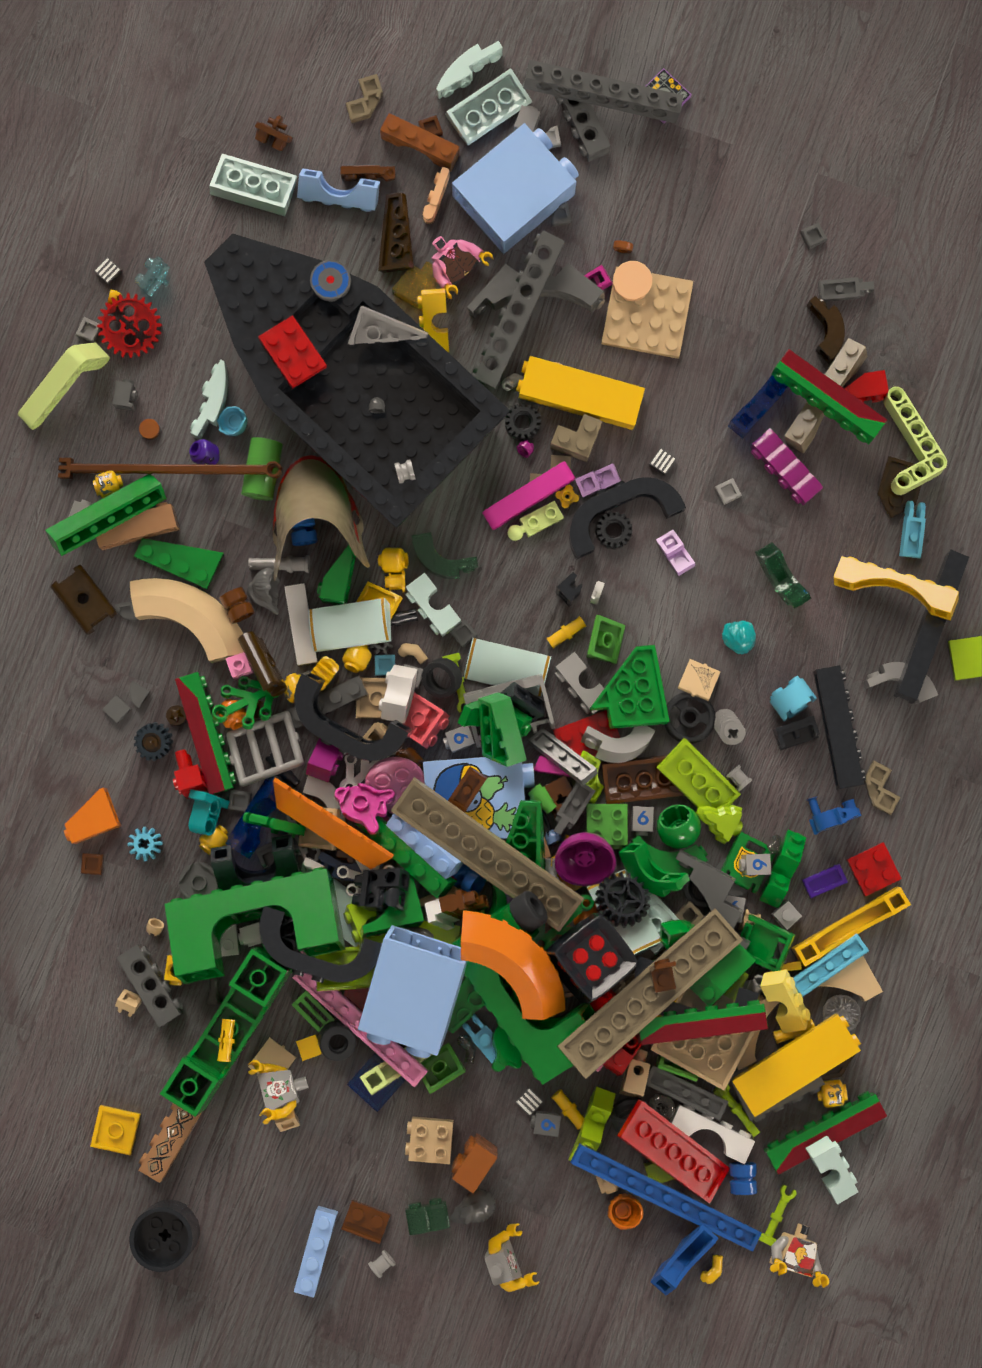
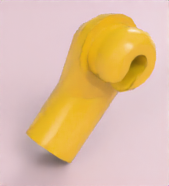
M713 1255L712 1268L709 1271L701 1272L700 1279L702 1282L712 1284L721 1276L723 1256Z

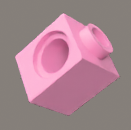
M244 652L226 658L234 680L239 679L241 676L254 674Z

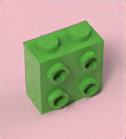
M587 804L586 832L601 836L611 845L612 849H623V845H628V804Z

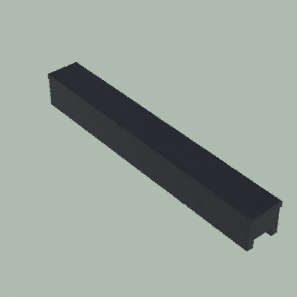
M950 550L944 557L935 582L936 585L943 587L951 586L957 591L969 556ZM927 608L924 611L893 697H900L909 701L908 703L910 704L917 701L947 620L931 615Z

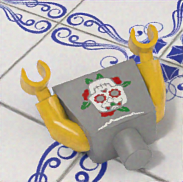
M258 1060L251 1061L248 1065H253L255 1070L248 1071L249 1074L260 1073L257 1076L266 1108L259 1116H267L263 1124H268L271 1120L286 1118L296 1108V1104L300 1102L298 1091L309 1088L306 1076L294 1079L291 1070H288L286 1067L260 1063Z
M519 1223L509 1224L506 1231L503 1230L489 1240L488 1250L484 1257L493 1285L500 1284V1287L507 1292L524 1288L525 1285L531 1287L539 1284V1281L534 1282L532 1280V1276L537 1274L536 1272L526 1274L522 1278L510 1242V1236H521L523 1231H516V1227L520 1225Z

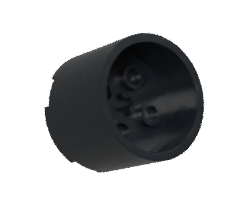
M162 1200L153 1204L137 1218L131 1228L129 1244L134 1258L141 1266L155 1272H166L177 1268L186 1260L198 1243L200 1235L198 1219H196V1216L187 1205L180 1201ZM165 1229H167L168 1233L171 1234L168 1238H166V1235L162 1233Z

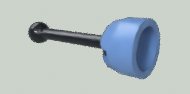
M542 809V816L548 829L545 839L547 845L550 846L563 839L561 835L553 832L554 829L551 828L547 815Z

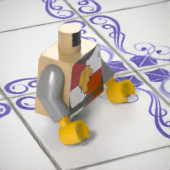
M798 1223L795 1235L783 1232L781 1237L772 1244V1256L769 1261L772 1264L770 1270L773 1273L778 1271L779 1276L785 1274L787 1270L809 1277L815 1276L813 1285L815 1287L822 1285L824 1288L829 1285V1278L822 1274L817 1243L806 1239L810 1227Z

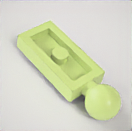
M553 501L520 518L521 526H510L507 534L513 541L520 540L525 532L529 538L560 522L564 517L556 502Z

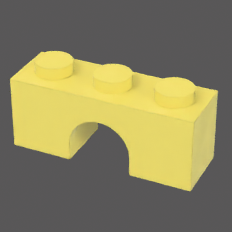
M788 970L764 973L760 987L767 1001L783 1003L779 1004L776 1014V1020L782 1032L806 1030L808 1021H810V1012L805 1007L802 995L798 993L795 981L790 976Z

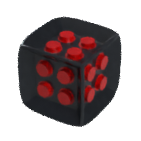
M600 913L590 914L589 917L573 926L546 950L555 969L559 972L560 980L583 1004H590L624 979L638 964L630 947L612 924Z

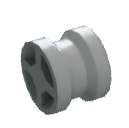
M406 460L403 464L394 463L399 483H404L407 479L411 481L416 480L411 460Z

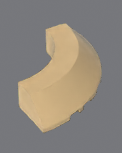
M153 578L130 581L131 600L137 619H167L186 627L199 639L211 663L224 661L228 657L244 652L238 641V638L243 634L241 628L237 623H231L227 615V609H224L223 605L206 592L186 583L169 579Z

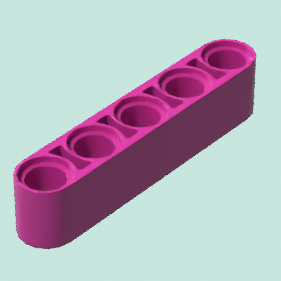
M564 461L483 511L482 514L491 529L495 530L568 485L576 478Z

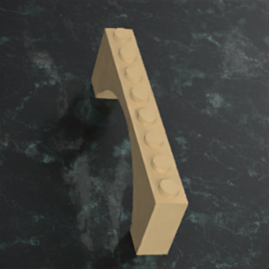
M861 956L819 985L850 991L858 995L862 1001H867L883 992L864 956ZM760 995L758 998L760 1004H765L766 1017L780 1003L778 1001L768 1002L763 995ZM760 1030L754 1033L736 1069L741 1070L757 1061L755 1049Z

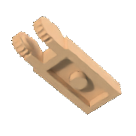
M442 167L441 172L436 173L434 179L436 186L434 191H430L428 197L430 204L424 207L423 219L427 224H432L435 221L450 178V170L448 168Z

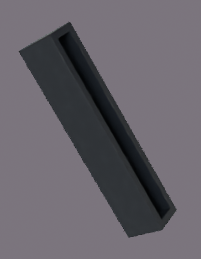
M840 665L816 669L813 673L836 790L864 785L863 781L866 780L865 771L863 768L861 769L859 762L862 760L861 751L857 749L855 742L858 740L856 729H853L851 722L854 721L852 709H849L847 702L850 701L848 689L844 687V681H846L844 669L841 670Z

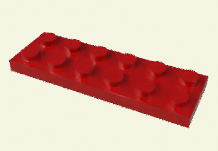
M641 1100L637 1101L617 1135L709 1204L730 1167Z

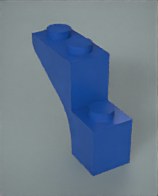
M703 1224L680 1241L672 1256L659 1266L650 1282L664 1295H668L677 1288L691 1267L716 1243L718 1237Z

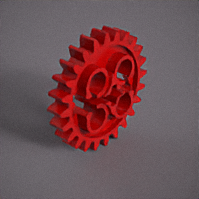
M127 293L125 299L119 294L118 301L112 297L113 304L110 305L106 302L105 305L108 309H100L104 316L97 317L98 320L102 321V324H98L97 328L103 329L98 335L105 336L102 343H109L107 346L108 350L114 347L115 355L121 351L122 358H124L126 353H129L130 359H132L133 353L140 357V351L148 354L147 347L154 349L152 341L159 342L155 335L162 334L157 330V328L162 327V324L156 323L157 320L161 319V316H154L157 308L150 309L152 302L145 304V297L138 300L137 294L134 295L133 299L130 298L129 293ZM117 305L120 313H123L126 307H132L135 310L133 316L127 317L123 315V318L128 323L134 322L133 327L138 332H140L138 328L139 322L144 320L150 324L149 328L143 331V334L151 336V338L144 339L142 347L138 338H136V342L133 345L125 343L126 336H136V334L130 328L126 330V324L121 319L119 320L121 324L120 330L112 331L110 329L111 322L116 321L115 316H108V314L115 313Z

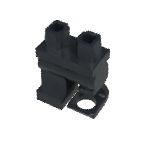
M401 868L363 870V874L355 875L354 884L356 887L361 888V893L352 896V904L368 911H383L385 905L399 911H404L406 895L404 891H408L410 873Z

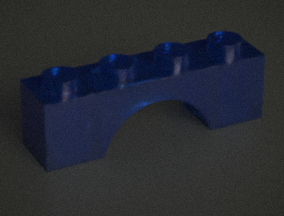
M771 375L757 394L734 416L728 427L743 439L789 387L784 383H779Z
M273 776L264 780L245 812L267 817L272 811L277 809L273 784L275 778ZM242 815L229 835L226 844L231 845L232 849L250 859L261 842L260 830L262 826L244 822Z

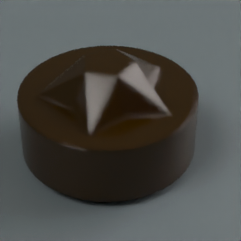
M174 705L167 710L166 718L170 724L180 726L187 720L183 707Z

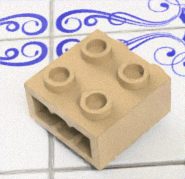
M412 1117V1122L407 1124V1134H411L410 1143L406 1142L405 1155H409V1161L450 1164L454 1120Z

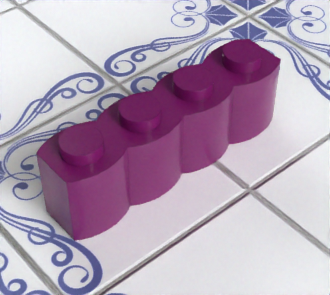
M768 429L750 446L752 455L757 460L761 459L765 463L764 467L771 475L774 473L778 477L779 485L783 489L787 488L792 493L791 498L797 504L801 503L804 506L823 489L821 483L796 458L773 430Z

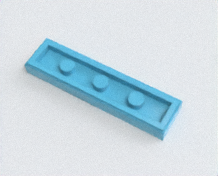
M853 935L793 977L795 987L802 997L869 951L859 935Z

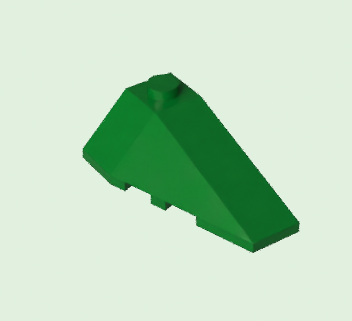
M521 800L506 843L545 870L542 803L540 801Z

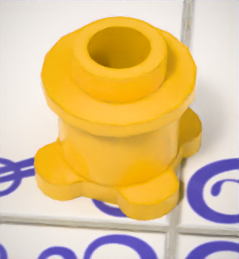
M402 571V574H391L389 572V576H385V588H389L391 592L392 590L406 592L405 571Z

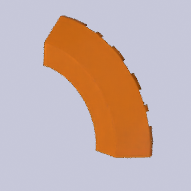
M277 778L273 780L277 809L369 869H373L394 856V854Z
M463 911L461 960L484 965L500 974L511 985L518 996L522 1009V1019L545 1020L565 1011V994L559 978V972L555 969L547 952L542 947L540 948L529 934L509 925L505 920L499 921L491 918V915Z

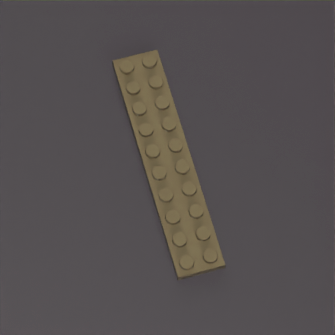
M415 777L391 809V812L514 899L524 891L534 893L546 909L548 917L546 923L559 932L584 899Z
M713 909L654 961L657 962L658 960L668 958L670 962L676 961V966L672 967L676 989L654 993L649 969L654 966L653 962L557 1047L586 1079L742 942L743 939L717 909Z

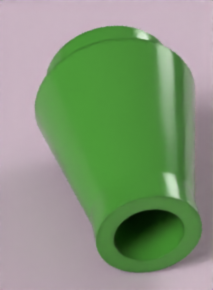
M540 783L528 793L529 800L540 801L542 809L547 814L557 807L545 786L542 787Z

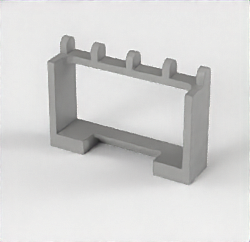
M542 674L463 694L465 704L467 705L470 702L478 701V698L497 692L501 693L513 682H516L523 688L540 685L548 717L530 723L533 728L534 734L538 732L536 726L544 723H550V728L555 729ZM471 726L476 746L481 748V735H478L476 726Z

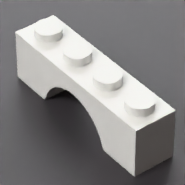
M685 1103L683 1105L677 1104L670 1120L673 1125L688 1136L701 1129L715 1131L722 1138L724 1154L743 1164L746 1163L755 1143L751 1139L750 1133L741 1129L737 1132L732 1129L733 1125L723 1120L721 1123L713 1120L714 1117L705 1113L701 1115L694 1111L695 1108Z

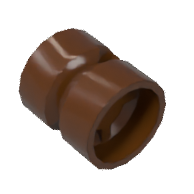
M243 587L230 590L219 598L224 609H229L227 615L232 624L241 622L255 613L251 603L246 602L248 597Z

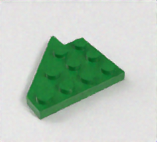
M655 645L636 646L591 705L590 711L607 710L610 729L660 725L670 722Z

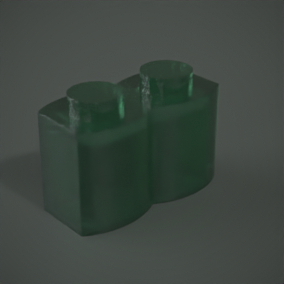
M434 1198L429 1200V1204L421 1205V1202L410 1203L408 1208H405L409 1235L451 1228L446 1200L442 1201L441 1198Z

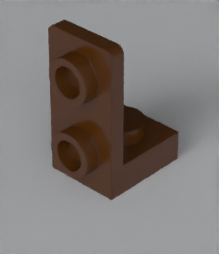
M669 958L654 962V966L649 968L654 993L676 989L672 967L676 966V961L670 962Z

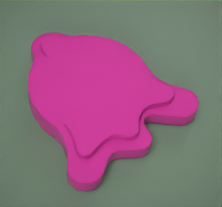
M358 783L357 786L337 788L334 797L339 803L342 814L348 820L362 824L369 834L374 835L379 830L376 817H385L387 815L386 804L394 799L395 792L392 789L377 790L370 785Z

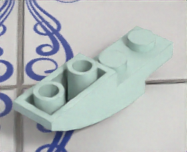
M497 41L483 50L476 44L458 57L444 73L436 88L438 99L449 97L454 93V90L460 87H467L473 81V71L478 72L484 65L498 61L502 56L503 50L500 42Z
M223 360L214 365L211 371L212 377L202 387V395L208 401L202 404L199 411L201 413L200 416L192 422L190 430H192L190 433L198 440L204 435L209 423L217 427V419L225 407L228 392V372Z

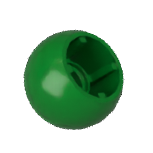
M686 805L670 806L658 817V835L662 842L671 848L683 849L689 847L700 835V818L693 809Z

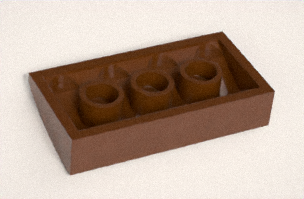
M667 755L635 758L622 763L601 762L606 804L683 796L656 768Z

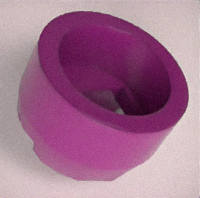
M524 440L516 448L522 457L528 458L534 451V444H530L529 440Z

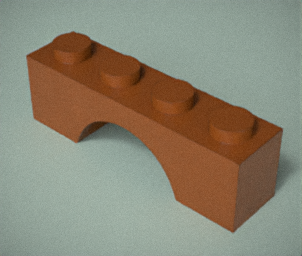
M390 113L380 129L381 139L398 147L407 146L418 150L426 155L434 164L448 168L450 172H452L460 156V146Z

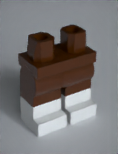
M460 889L455 891L456 895L450 894L425 903L428 923L445 930H450L454 928L453 922L463 919V911L481 913V910L489 908L487 896H479L474 890L466 892Z

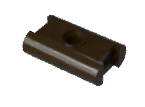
M78 565L73 568L75 572L61 583L55 581L50 588L86 635H89L95 631L93 629L95 625L108 616L112 619L117 614V611L83 566ZM82 596H89L87 603H79V599Z
M252 631L242 634L238 641L263 691L270 692L273 697L286 692L287 686L263 639L257 637Z

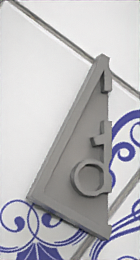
M361 306L348 344L395 342L410 339L419 340L427 338L428 332Z

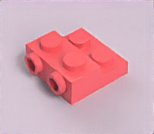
M414 692L407 719L403 724L414 729L409 738L428 749L429 746L432 747L437 742L439 731L441 729L444 730L448 726L449 715Z

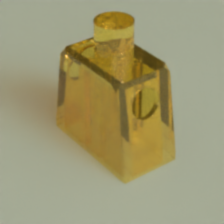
M426 261L422 269L414 266V269L408 270L393 286V295L422 311V308H418V296H421V290L435 289L437 286L436 279L432 276L433 264Z

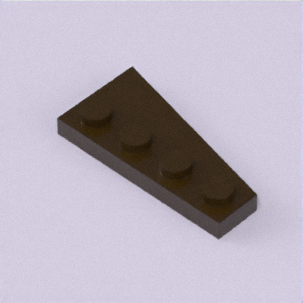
M402 192L387 194L378 271L388 273L414 269L406 195Z

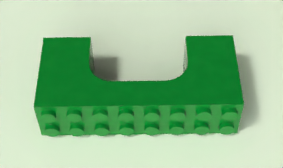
M322 867L314 868L309 873L295 872L290 877L283 878V876H277L267 882L254 881L251 885L244 887L243 885H235L230 890L223 891L222 889L211 891V894H194L188 899L175 898L170 900V903H165L174 974L184 984L225 976L220 946L223 934L235 924L260 919L264 906L285 912L284 915L292 917L297 948L301 954L314 957L346 950L334 880L328 870Z
M510 902L491 914V918L499 921L505 920L516 929L523 930L511 914ZM538 928L533 932L523 930L532 937V940L540 932ZM461 935L451 944L461 947ZM468 961L464 976L470 979L475 992L481 995L485 1001L486 1008L495 1015L497 1024L506 1031L510 1043L517 1047L522 1060L528 1063L532 1069L533 1076L543 1085L572 1067L573 1064L557 1046L596 1013L592 1006L582 1003L560 1017H549L545 1020L522 1019L521 1004L511 985L494 970Z
M262 947L252 948L229 984L231 989L196 1045L187 1056L181 1059L160 1095L194 1117L203 1112L289 978L292 969L275 962ZM222 1019L235 1020L233 1039L235 1041L232 1043L231 1062L217 1061L220 1043L218 1038L221 1035Z

